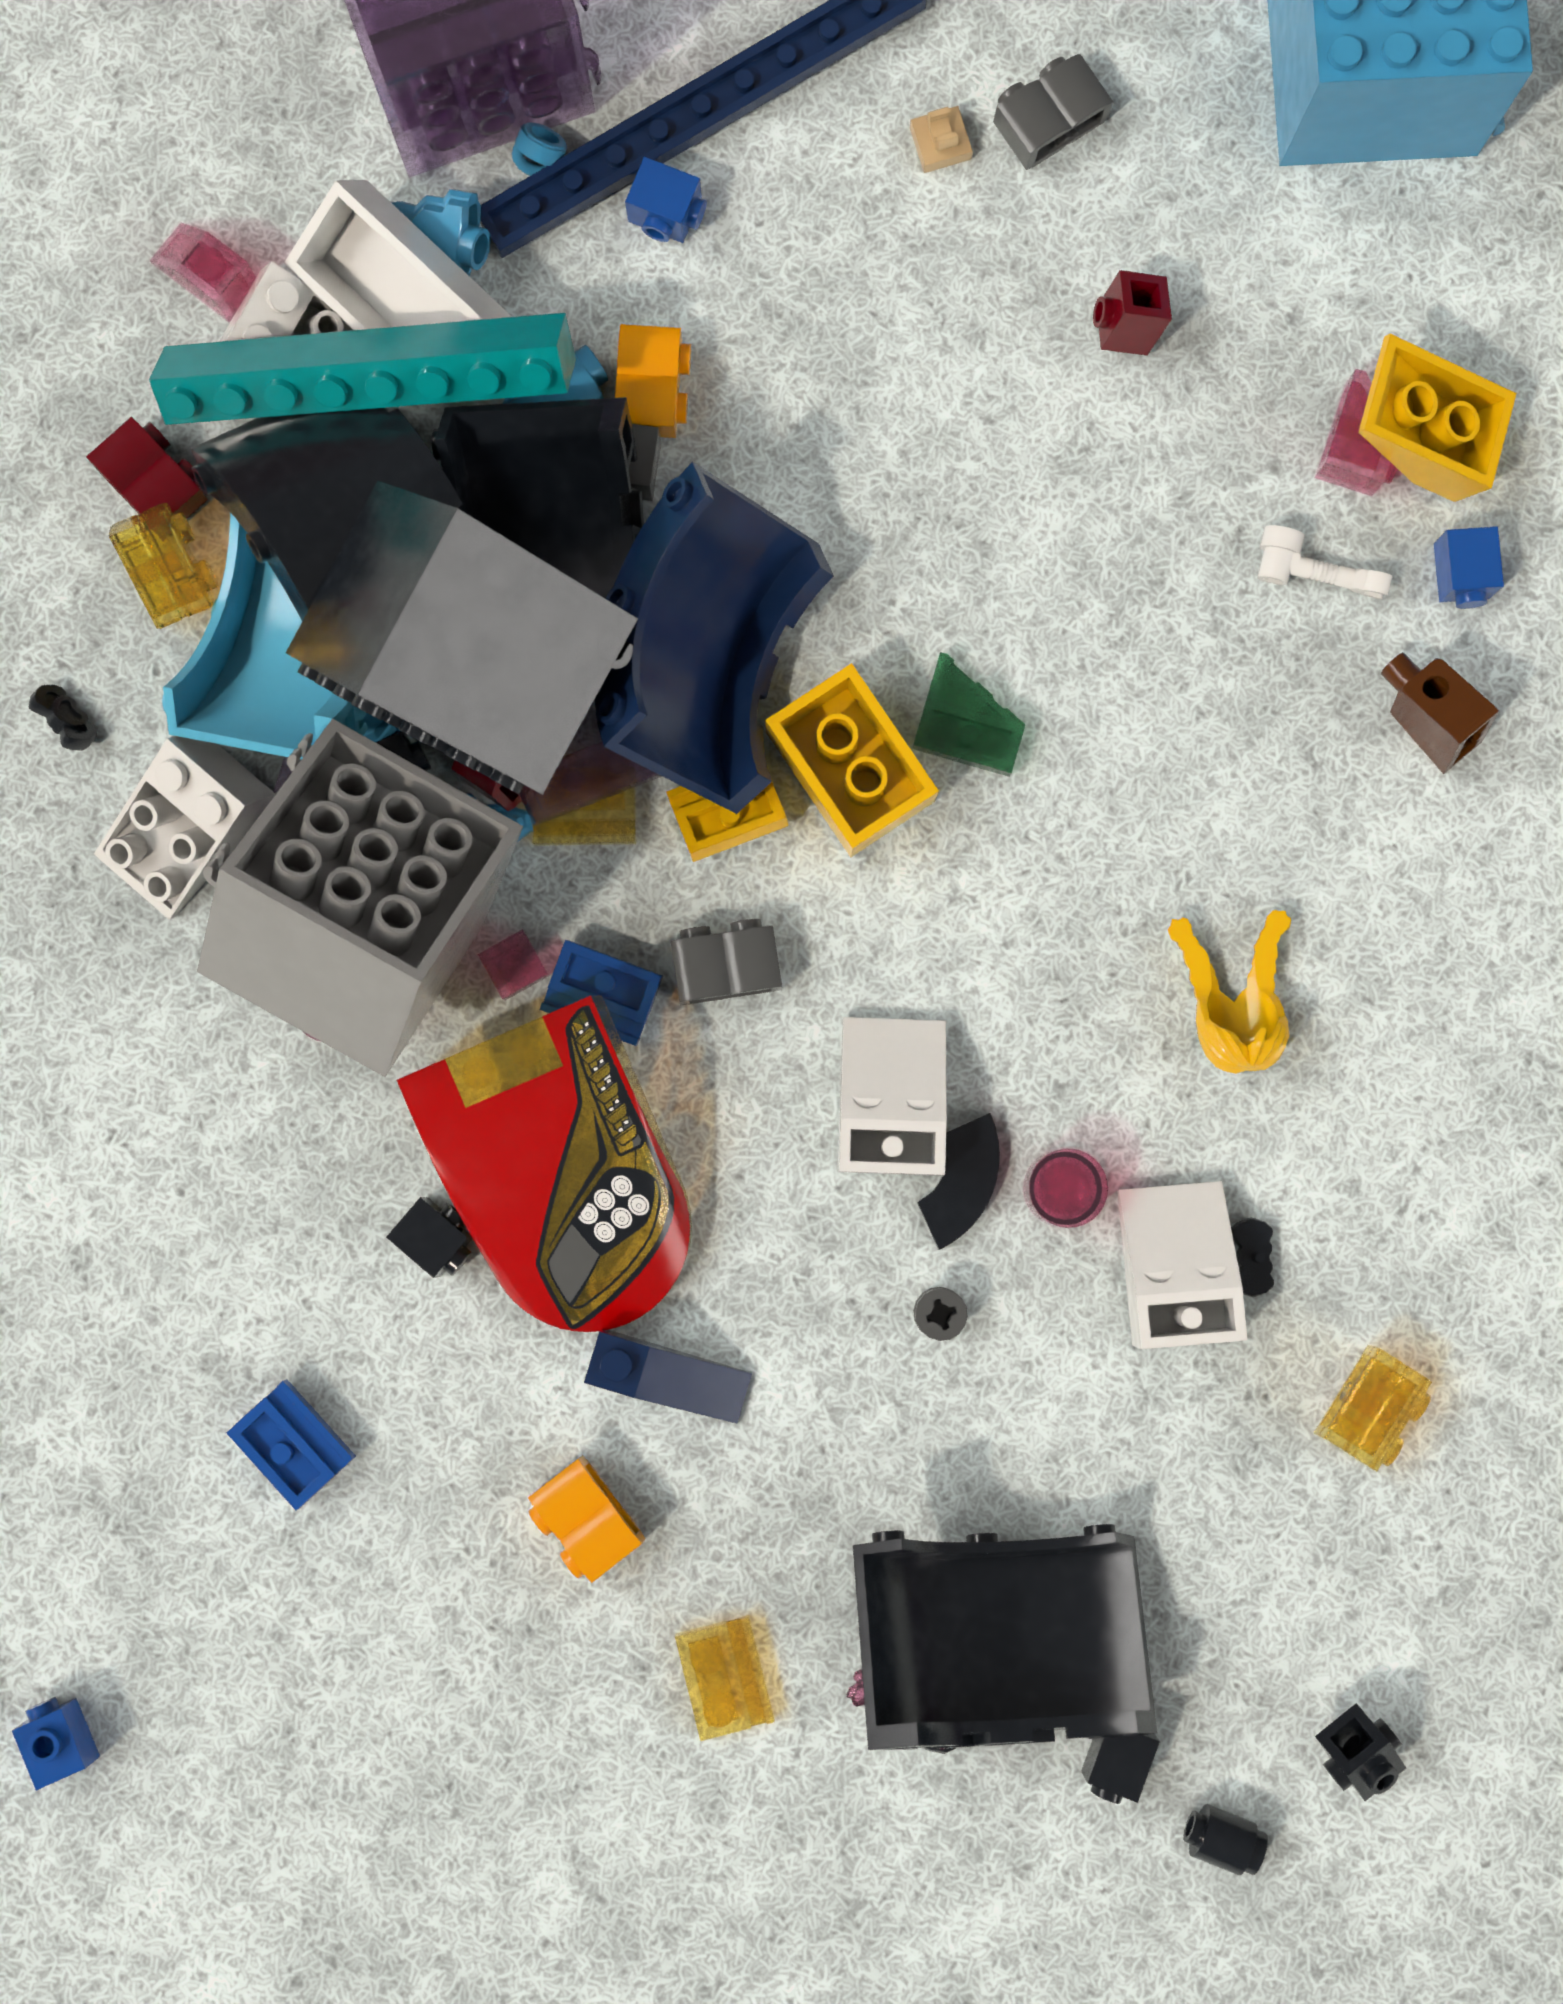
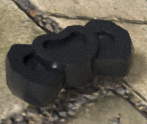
M54 684L41 685L30 696L29 709L46 717L47 723L53 732L60 734V744L62 747L83 751L95 741L98 731L97 726L88 722L87 714L77 707L76 702L66 695L62 687Z
M1250 1217L1235 1223L1231 1227L1233 1240L1239 1246L1236 1251L1243 1294L1256 1297L1267 1293L1274 1286V1279L1270 1274L1273 1270V1265L1269 1258L1272 1252L1270 1239L1273 1235V1229L1265 1221Z

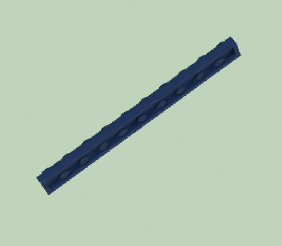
M829 0L573 150L552 165L544 167L481 205L480 221L482 228L488 229L491 242L500 257H506L633 182L644 157L662 164L925 10L927 0Z

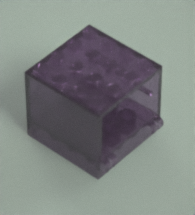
M344 0L409 178L515 141L520 127L524 123L533 122L552 128L595 113L588 70L592 72L596 84L600 85L602 76L599 58L594 50L584 47L579 16L573 0ZM580 0L584 11H587L589 0Z

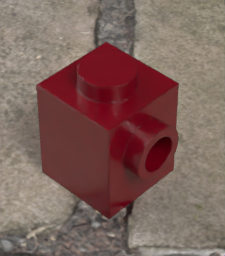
M1119 270L1104 296H1100L1094 306L1093 324L1096 328H1099L1101 350L1148 356L1172 320L1167 277Z

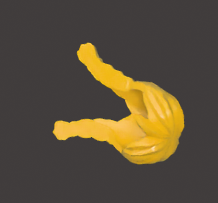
M1273 910L1266 916L1264 928L1261 930L1253 947L1254 957L1252 969L1247 976V988L1239 994L1235 1001H1232L1219 990V983L1213 965L1210 963L1205 949L1198 943L1197 938L1193 936L1192 926L1188 919L1184 917L1179 920L1172 919L1171 925L1168 928L1170 938L1177 943L1179 949L1183 950L1184 963L1190 969L1189 980L1194 986V996L1197 1000L1195 1024L1200 1045L1206 1057L1213 1065L1223 1071L1237 1074L1244 1071L1266 1070L1280 1059L1288 1042V1019L1278 996L1274 993L1275 961L1278 957L1277 943L1280 936L1291 925V918L1287 916L1286 911Z

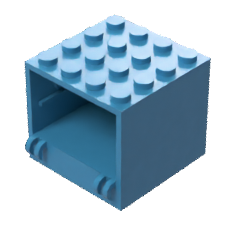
M1267 0L1279 166L1478 156L1491 134L1496 136L1505 130L1504 115L1533 72L1527 0Z

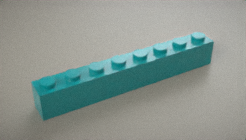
M566 313L164 346L149 378V382L165 425L564 394L568 393L576 357Z

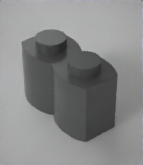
M1081 54L1066 60L1064 57L1052 60L1041 70L1039 74L1040 79L1026 85L1018 82L1006 89L998 99L999 104L996 107L993 123L1026 170L1037 166L1059 152L1067 144L1073 143L1103 124L1109 118L1114 102Z
M746 919L730 923L731 931L725 933L711 934L709 926L693 927L679 931L680 939L670 942L680 1005L782 990L773 926L762 927L761 919Z

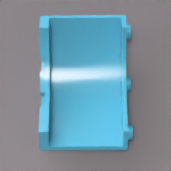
M230 513L226 565L218 598L212 606L210 622L201 641L185 666L163 687L162 706L167 715L169 735L283 757H289L293 750L298 748V744L306 734H313L312 746L332 719L364 735L368 729L366 722L362 721L366 712L298 673L297 671L302 662L286 654L302 621L267 561L260 563L256 559L247 542V532Z

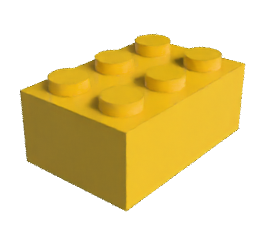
M852 663L765 720L767 735L850 858L936 801L939 790Z

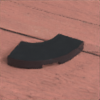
M991 1113L946 1132L947 1156L945 1175H942L931 1193L917 1202L938 1250L953 1243L974 1225L982 1215L993 1194L999 1171L1000 1150L996 1126Z

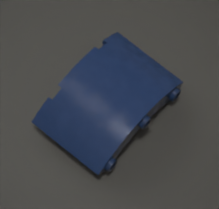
M691 462L679 477L672 479L665 487L662 498L638 533L625 558L614 587L606 597L608 601L638 618L626 640V642L633 645L631 660L620 669L611 668L595 697V709L604 747L737 814L772 782L764 751V727L757 723V710L759 700L767 698L771 679L779 659L778 656L773 654L775 646L786 626L792 629L795 627L808 605L834 575L819 543L694 462Z

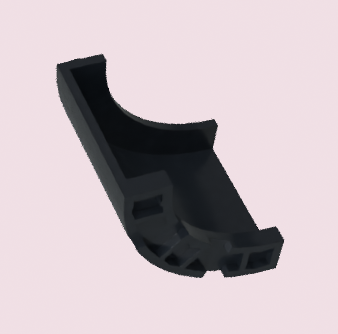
M627 397L445 407L439 428L434 429L432 433V451L435 459L441 461L444 473L463 503L458 509L606 599L609 591L614 587L632 544L644 525L641 490L631 491L629 466L630 462H636L637 452Z
M385 408L260 417L191 448L197 465L192 467V472L198 486L206 496L211 494L212 497L226 507L247 532L246 539L252 553L260 563L268 562L291 600L301 621L306 616L377 481L455 508L463 505L427 445L398 408L391 412H387Z
M1113 1524L1086 1526L1083 1528L1084 1536L998 1542L997 1533L967 1535L966 1542H932L905 1539L904 1531L894 1530L872 1533L871 1543L853 1545L868 1750H911L924 1747L940 1749L1055 1742V1730H1065L1066 1739H1098L1157 1734L1134 1536L1116 1532L1115 1525Z

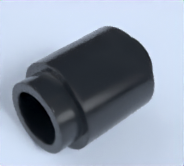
M1205 1804L1200 1812L1195 1810L1191 1812L1183 1834L1184 1842L1189 1843L1190 1856L1236 1875H1242L1244 1872L1255 1875L1263 1863L1268 1845L1267 1834L1259 1831L1256 1823L1209 1804Z

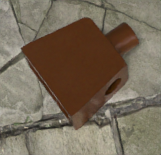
M1402 652L1391 660L1381 672V675L1398 691L1390 710L1391 715L1443 774L1482 743L1499 712L1488 699L1440 658L1434 659L1421 670Z

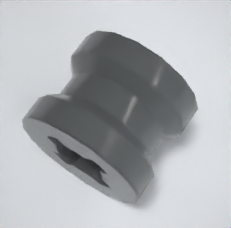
M934 1287L924 1291L916 1300L913 1309L914 1321L919 1330L929 1338L938 1341L950 1340L959 1335L965 1327L968 1317L967 1307L963 1299L954 1291L944 1287Z

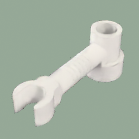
M1265 526L1260 548L1264 550L1257 577L1259 580L1277 585H1287L1289 575H1294L1348 588L1352 592L1377 599H1383V595H1388L1392 575L1380 571L1333 565L1332 563L1319 562V560L1314 561L1312 558L1303 557L1300 553L1305 537L1304 533L1284 526Z

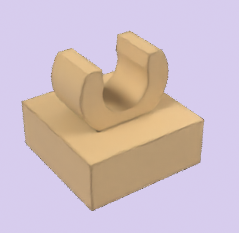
M958 106L930 111L925 116L910 120V131L924 173L972 159L973 151Z

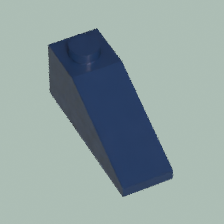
M602 1329L599 1331L584 1383L632 1398L737 1424L752 1373L615 1331Z

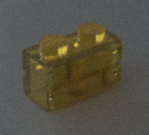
M162 503L110 526L109 538L157 629H162L182 620L184 617H190L214 605L212 590L219 587L218 582L206 559L197 562L189 546V543L195 541V537L182 512L174 515L168 503Z
M1367 1345L1314 1431V1434L1365 1467L1377 1472L1382 1464L1385 1466L1391 1465L1399 1455L1404 1443L1403 1439L1399 1438V1435L1409 1419L1413 1422L1417 1421L1427 1409L1431 1395L1426 1393L1432 1382L1384 1350Z

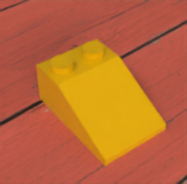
M1390 333L1384 336L1358 433L1412 483L1456 502L1492 488L1517 393Z

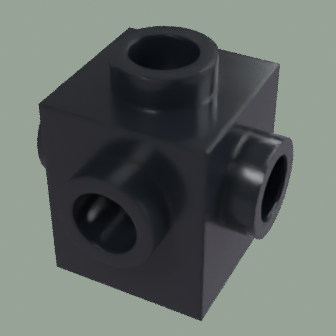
M1357 1703L1315 1736L1330 1758L1323 1766L1343 1791L1352 1785L1364 1801H1367L1374 1794H1381L1389 1790L1396 1783L1399 1774L1406 1769V1766L1395 1751L1402 1745L1400 1740L1381 1718L1373 1723Z

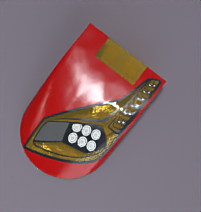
M590 995L396 1080L431 1161L463 1223L501 1287L525 1312L548 1325L560 1329L577 1332H597L602 1329H614L640 1318L653 1309L671 1290L683 1269L690 1249L692 1218L689 1200L602 995Z

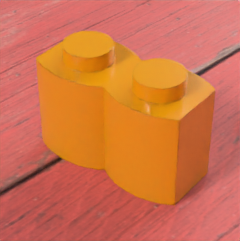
M620 324L615 398L627 397L632 424L659 427L660 437L676 438L677 424L687 423L688 393H679L680 376L690 375L691 344L682 343L681 328Z
M583 1455L528 1497L533 1505L528 1511L531 1519L544 1535L548 1536L553 1532L565 1548L560 1553V1556L567 1568L578 1579L585 1575L593 1583L639 1547L646 1539L636 1523L613 1496L608 1486Z

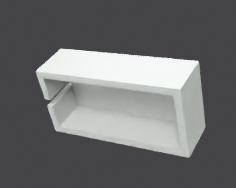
M336 180L284 262L297 277L354 330L512 317L368 180Z

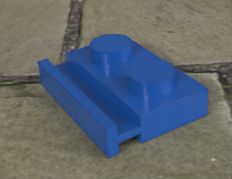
M565 940L550 979L546 996L539 1010L551 1013L591 995L608 1036L637 1046L663 975L573 941ZM584 1010L580 1012L573 1023L581 1025L580 1020L582 1024L588 1021Z
M288 1379L283 1380L268 1396L264 1397L226 1432L295 1511L307 1503L356 1457Z

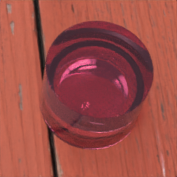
M1059 1149L1041 1155L1030 1165L1023 1182V1194L1028 1208L1040 1221L1055 1227L1073 1228L1087 1224L1101 1212L1108 1195V1183L1104 1170L1092 1156L1076 1149Z

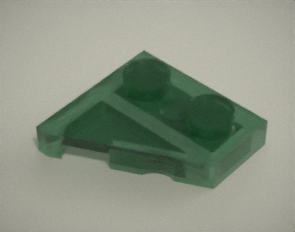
M940 652L912 749L1010 777L1025 724L1008 708H1002L994 700L993 695L979 682L975 683L954 664V659L948 654Z

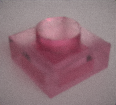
M523 929L477 954L504 1001L549 976Z

